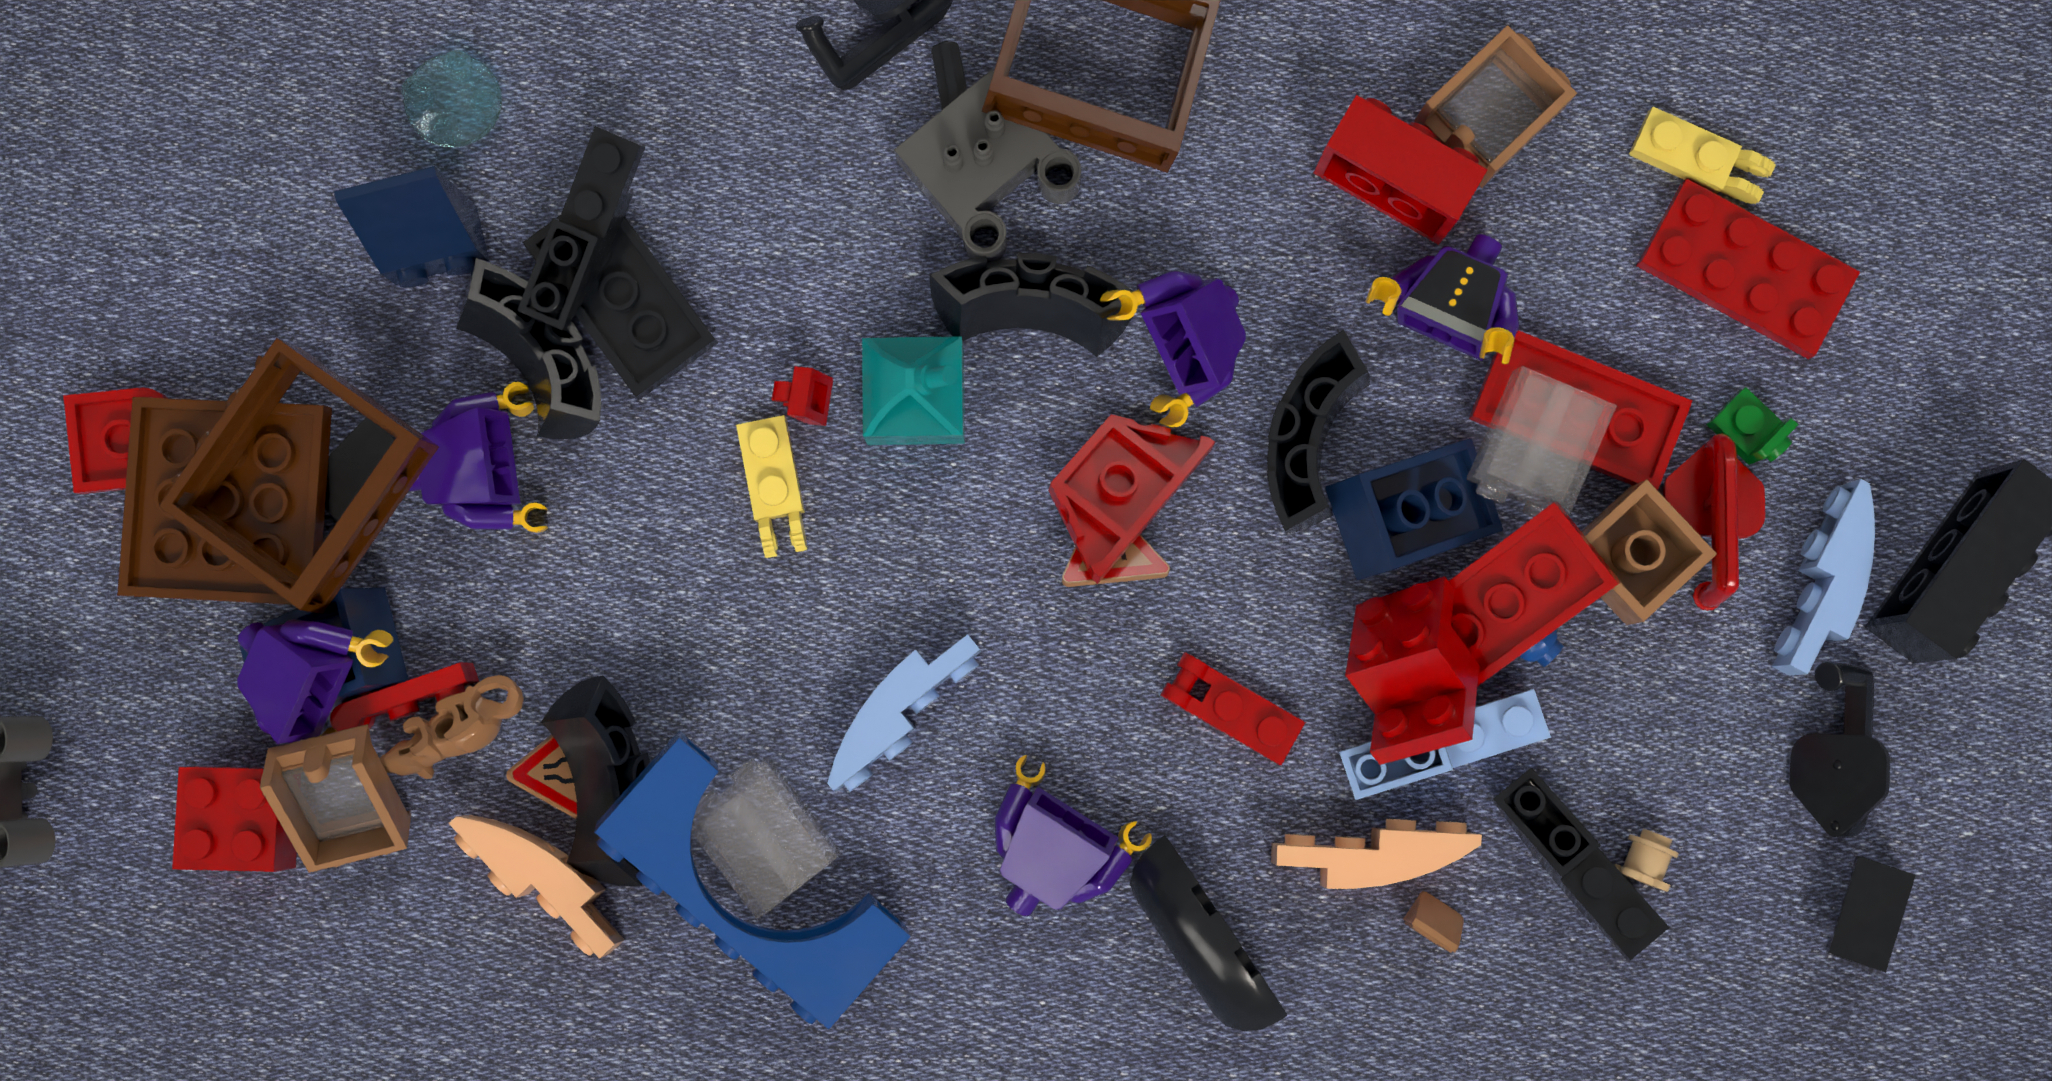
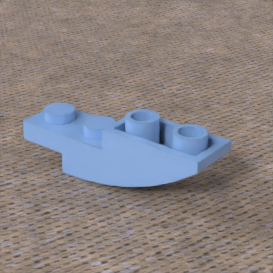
M1862 479L1843 484L1841 487L1837 486L1832 490L1823 506V512L1827 513L1819 530L1815 529L1811 532L1802 546L1801 555L1805 558L1798 571L1815 579V582L1809 583L1800 594L1796 605L1800 612L1793 626L1786 627L1780 634L1774 648L1778 655L1772 667L1789 676L1808 674L1824 641L1848 640L1859 617L1868 589L1875 542L1874 505L1870 483Z
M968 634L930 664L926 662L919 651L914 650L876 687L857 713L836 754L827 782L833 791L839 790L844 785L849 792L853 791L874 774L868 766L883 754L891 761L913 743L908 735L916 728L904 713L910 708L916 714L920 713L940 697L935 688L951 677L957 683L979 666L974 658L981 653V650Z
M1533 688L1486 704L1476 705L1473 739L1470 741L1379 765L1370 753L1371 741L1342 750L1339 753L1355 800L1451 771L1458 766L1551 738Z

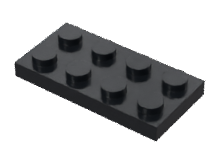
M624 216L604 263L575 315L633 395L640 400L718 344V342ZM551 222L522 242L535 261L538 258Z

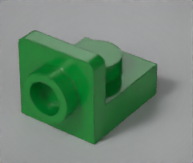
M1747 387L1739 390L1706 423L1715 434L1723 433L1731 437L1735 443L1737 455L1748 465L1765 458L1769 462L1778 458L1792 444L1793 441L1788 435L1799 425L1792 417L1781 421Z

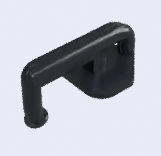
M854 0L859 9L874 19L888 21L842 57L838 55L826 37L822 28L824 24L822 17L812 16L798 21L795 27L797 31L801 32L808 49L830 82L837 88L847 90L857 86L941 21L953 0H920L908 10L907 8L917 0Z
M1827 661L1822 662L1816 667L1814 677L1817 684L1827 691H1835L1845 686L1844 734L1810 733L1800 737L1791 750L1789 785L1794 795L1827 834L1832 837L1851 838L1862 832L1867 823L1869 813L1888 796L1890 756L1884 744L1872 737L1874 676L1872 671L1864 666Z

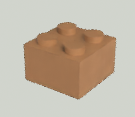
M1647 479L1630 486L1581 531L1621 582L1600 598L1626 625L1644 622L1717 555Z

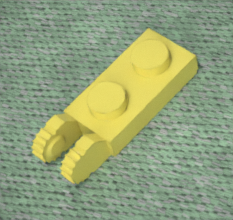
M1652 107L1647 112L1629 152L1630 156L1683 180L1689 179L1715 194L1721 192L1750 204L1759 203L1764 191L1759 188L1760 186L1750 183V181L1743 178L1730 177L1733 166L1745 172H1750L1752 175L1767 178L1768 176L1771 177L1776 166L1775 162L1771 161L1772 159H1768L1762 156V154L1752 150H1741V145L1655 107Z
M785 415L737 424L754 520L758 522L765 557L777 556L778 542L771 519L786 516L789 517V534L795 551L808 550L801 514L805 513Z

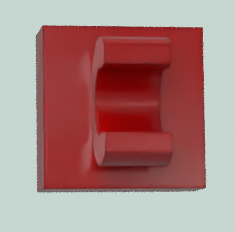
M794 366L792 382L774 381L772 401L783 402V406L788 407L787 415L809 425L826 426L834 378L814 368Z

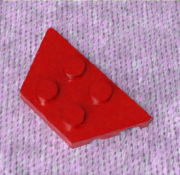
M1111 414L1053 479L1048 491L1094 582L1098 584L1210 453L1215 441L1205 436H1200L1199 440L1174 435L1171 434V428L1154 424L1140 425L1133 419Z

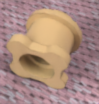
M1646 829L1642 830L1640 837L1629 834L1628 839L1632 841L1624 865L1615 864L1614 866L1626 877L1668 892L1670 885L1663 882L1671 858H1677L1679 855L1678 852L1669 849L1672 839Z

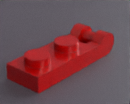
M1184 652L1177 664L1181 668L1172 684L1166 683L1160 696L1281 766L1306 722L1216 671L1201 660ZM1197 679L1210 685L1202 701L1189 695Z
M459 662L342 703L332 710L330 723L337 732L366 724L371 729L376 717L388 713L391 721L420 711L419 702L436 697L437 702L446 697L465 692V686L479 682L474 664Z

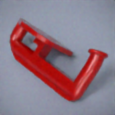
M1723 433L1711 437L1707 443L1671 473L1663 484V497L1701 537L1712 538V549L1717 553L1712 558V582L1700 583L1693 593V600L1696 606L1706 611L1716 609L1738 590V539L1753 536L1762 528L1765 522L1764 485L1737 459L1734 441L1727 434Z

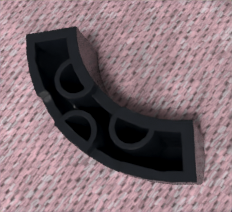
M1017 252V259L988 262L986 256H979L947 266L931 274L929 279L931 297L937 314L953 337L962 336V341H965L971 337L994 330L1011 328L1035 329L1054 333L1072 340L1096 357L1118 339L1132 319L1131 317L1127 320H1108V316L1119 313L1121 301L1119 298L1110 301H1100V298L1104 293L1111 290L1133 291L1117 279L1094 267L1087 265L1086 270L1083 271L1075 267L1056 263L1057 256L1039 253Z
M476 258L465 291L456 329L470 333L493 345L519 369L527 381L536 403L538 413L537 437L560 440L575 439L590 434L600 422L601 391L596 367H591L590 361L581 345L583 337L572 321L566 330H560L517 311L528 281L497 265Z
M1344 330L1323 343L1298 368L1296 376L1289 384L1281 401H1278L1268 435L1267 478L1276 513L1286 533L1291 534L1302 531L1333 516L1325 499L1321 484L1320 464L1324 441L1341 409L1356 394L1371 385L1369 372Z
M603 675L595 676L579 682L564 692L550 707L541 722L562 749L575 786L577 799L576 830L567 864L582 874L598 881L617 886H642V883L636 877L639 870L625 858L617 862L609 857L597 845L596 842L600 837L594 832L597 821L649 765L648 752L640 753L631 728L637 722L624 699Z
M1166 835L1161 837L1139 858L1132 871L1130 886L1134 898L1205 1003L1225 1026L1240 1031L1261 1030L1285 1018L1287 1013L1261 973L1256 969L1219 911L1216 910Z

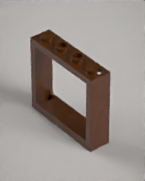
M1015 0L981 112L988 114L991 110H997L1005 120L1168 173L1180 151L1221 0H1102L1192 30L1165 129L1008 77L1031 0Z
M276 338L263 357L258 355L255 369L244 385L230 395L226 402L225 412L213 429L207 431L200 438L196 446L195 455L185 469L173 477L171 482L174 485L158 507L299 610L323 614L439 446L301 348ZM300 371H303L396 439L300 577H298L206 510L205 507Z

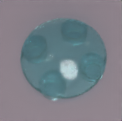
M452 50L447 54L429 59L420 65L402 85L404 109L411 126L421 137L439 146L462 147L480 140L494 127L501 112L502 94L496 77L486 65L461 50Z

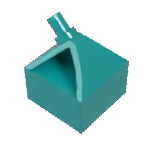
M962 336L862 338L863 438L867 445L965 444L964 346Z

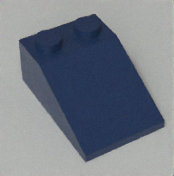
M435 166L334 191L337 204L381 275L395 285L399 284L400 287L404 288L420 286L429 281V276L445 272L452 276L470 273L476 258L486 262L489 261L477 206Z
M1472 438L1379 467L1325 487L1357 580L1392 571L1504 531Z
M385 587L342 588L323 614L302 611L296 608L263 623L265 626L280 625L291 619L322 622L353 630L352 636L363 639L375 630H384L391 634L393 642L388 647H378L371 644L374 651L389 656L381 665L366 667L357 659L355 652H347L353 663L332 709L342 703L409 680ZM240 646L243 662H245L248 653Z

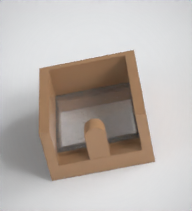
M1507 25L1425 103L1414 122L1430 129L1436 136L1435 140L1451 149L1460 147L1474 154L1479 160V165L1488 169L1479 184L1483 188L1517 153L1565 109L1577 92L1571 87L1568 77L1561 70L1550 67L1536 53L1535 46L1525 35L1515 33Z
M368 724L268 748L260 789L309 873L407 849L411 812L410 810L406 811L372 745Z

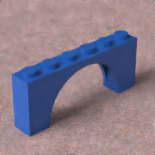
M679 730L597 821L594 832L600 837L596 842L597 845L615 861L620 862L625 858L639 870L636 877L651 892L659 895L662 891H665L678 902L675 910L689 924L698 928L703 923L717 936L714 939V943L733 960H737L742 956L755 967L752 971L753 976L765 988L773 993L778 988L784 991L793 999L790 1006L802 1019L809 1024H813L818 1020L826 1028L830 1029L911 937L905 923L870 893H867L855 906L837 918L817 926L798 930H778L756 926L734 916L723 908L709 893L699 877L694 864L690 843L692 823L697 806L709 783L719 772L718 763Z

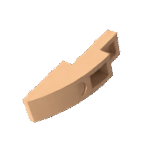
M463 815L456 816L449 823L458 833L454 837L457 845L471 858L476 859L478 856L490 868L491 871L488 873V877L499 891L507 896L512 893L518 898L530 894L536 888L540 893L536 897L540 906L553 918L557 919L561 916L574 930L570 933L571 939L585 954L591 956L595 953L600 959L610 954L625 940L592 904L606 889L596 879L582 874L567 864L569 856L563 851L525 830L494 819Z
M1386 819V828H1372L1371 848L1365 847V838L1336 836L1335 846L1315 845L1314 835L1285 834V843H1272L1271 863L1276 866L1321 868L1320 886L1326 889H1357L1383 886L1428 874L1461 859L1481 846L1482 835L1467 832V823L1436 821V831L1416 830V820Z

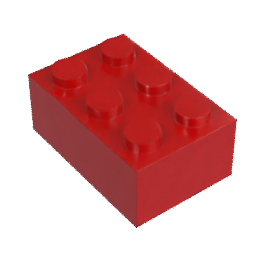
M1356 95L1327 143L1313 174L1439 245L1461 217L1488 169L1479 165L1478 158L1471 152L1460 147L1451 149L1435 140V134L1427 127L1415 122L1407 124L1393 116L1392 110L1383 102L1374 98H1366L1365 100Z

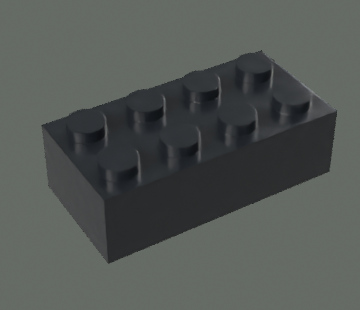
M2025 459L1977 472L1871 617L1865 628L1912 663L1954 660L1966 656L1975 647L1980 638V635L1976 633L1986 618L1993 617L2004 607L2009 599V594L2006 593L2007 589L2016 577L2023 576L2033 567L2038 559V553L2035 552L2045 537L2052 535V479Z

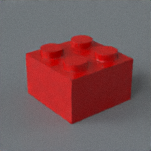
M179 767L172 869L276 872L296 868L297 852L260 789L264 768ZM301 771L293 773L301 787Z

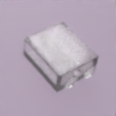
M1524 366L1512 371L1466 480L1478 484L1476 493L1493 501L1504 503L1506 497L1524 503L1522 512L1531 517H1535L1555 501H1558L1570 516L1617 405Z
M753 758L730 776L735 784L722 794L718 795L713 789L701 797L694 815L691 833L756 920H758L843 854L772 760H764L758 764Z

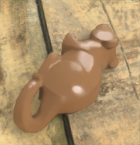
M497 675L483 679L474 687L468 686L465 692L440 700L435 706L438 713L430 721L421 717H412L404 722V731L409 734L414 733V736L411 740L400 741L379 758L387 773L401 776L417 773L424 779H431L434 775L433 764L448 757L475 752L489 745L499 733L502 719H509L521 710L524 701L522 690L511 678ZM498 688L508 692L507 699L503 703L486 699L481 695L486 691Z

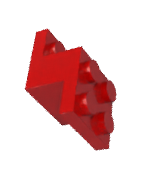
M1445 576L1426 583H1417L1407 589L1382 597H1374L1356 605L1345 676L1375 714L1370 753L1379 765L1473 739L1479 664L1451 626L1455 590Z

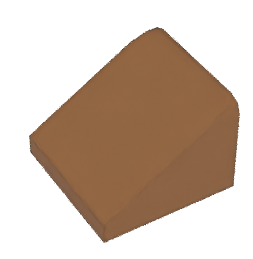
M1422 891L1404 917V924L1440 948L1450 953L1452 951L1456 952L1460 945L1464 924L1462 915L1428 892Z

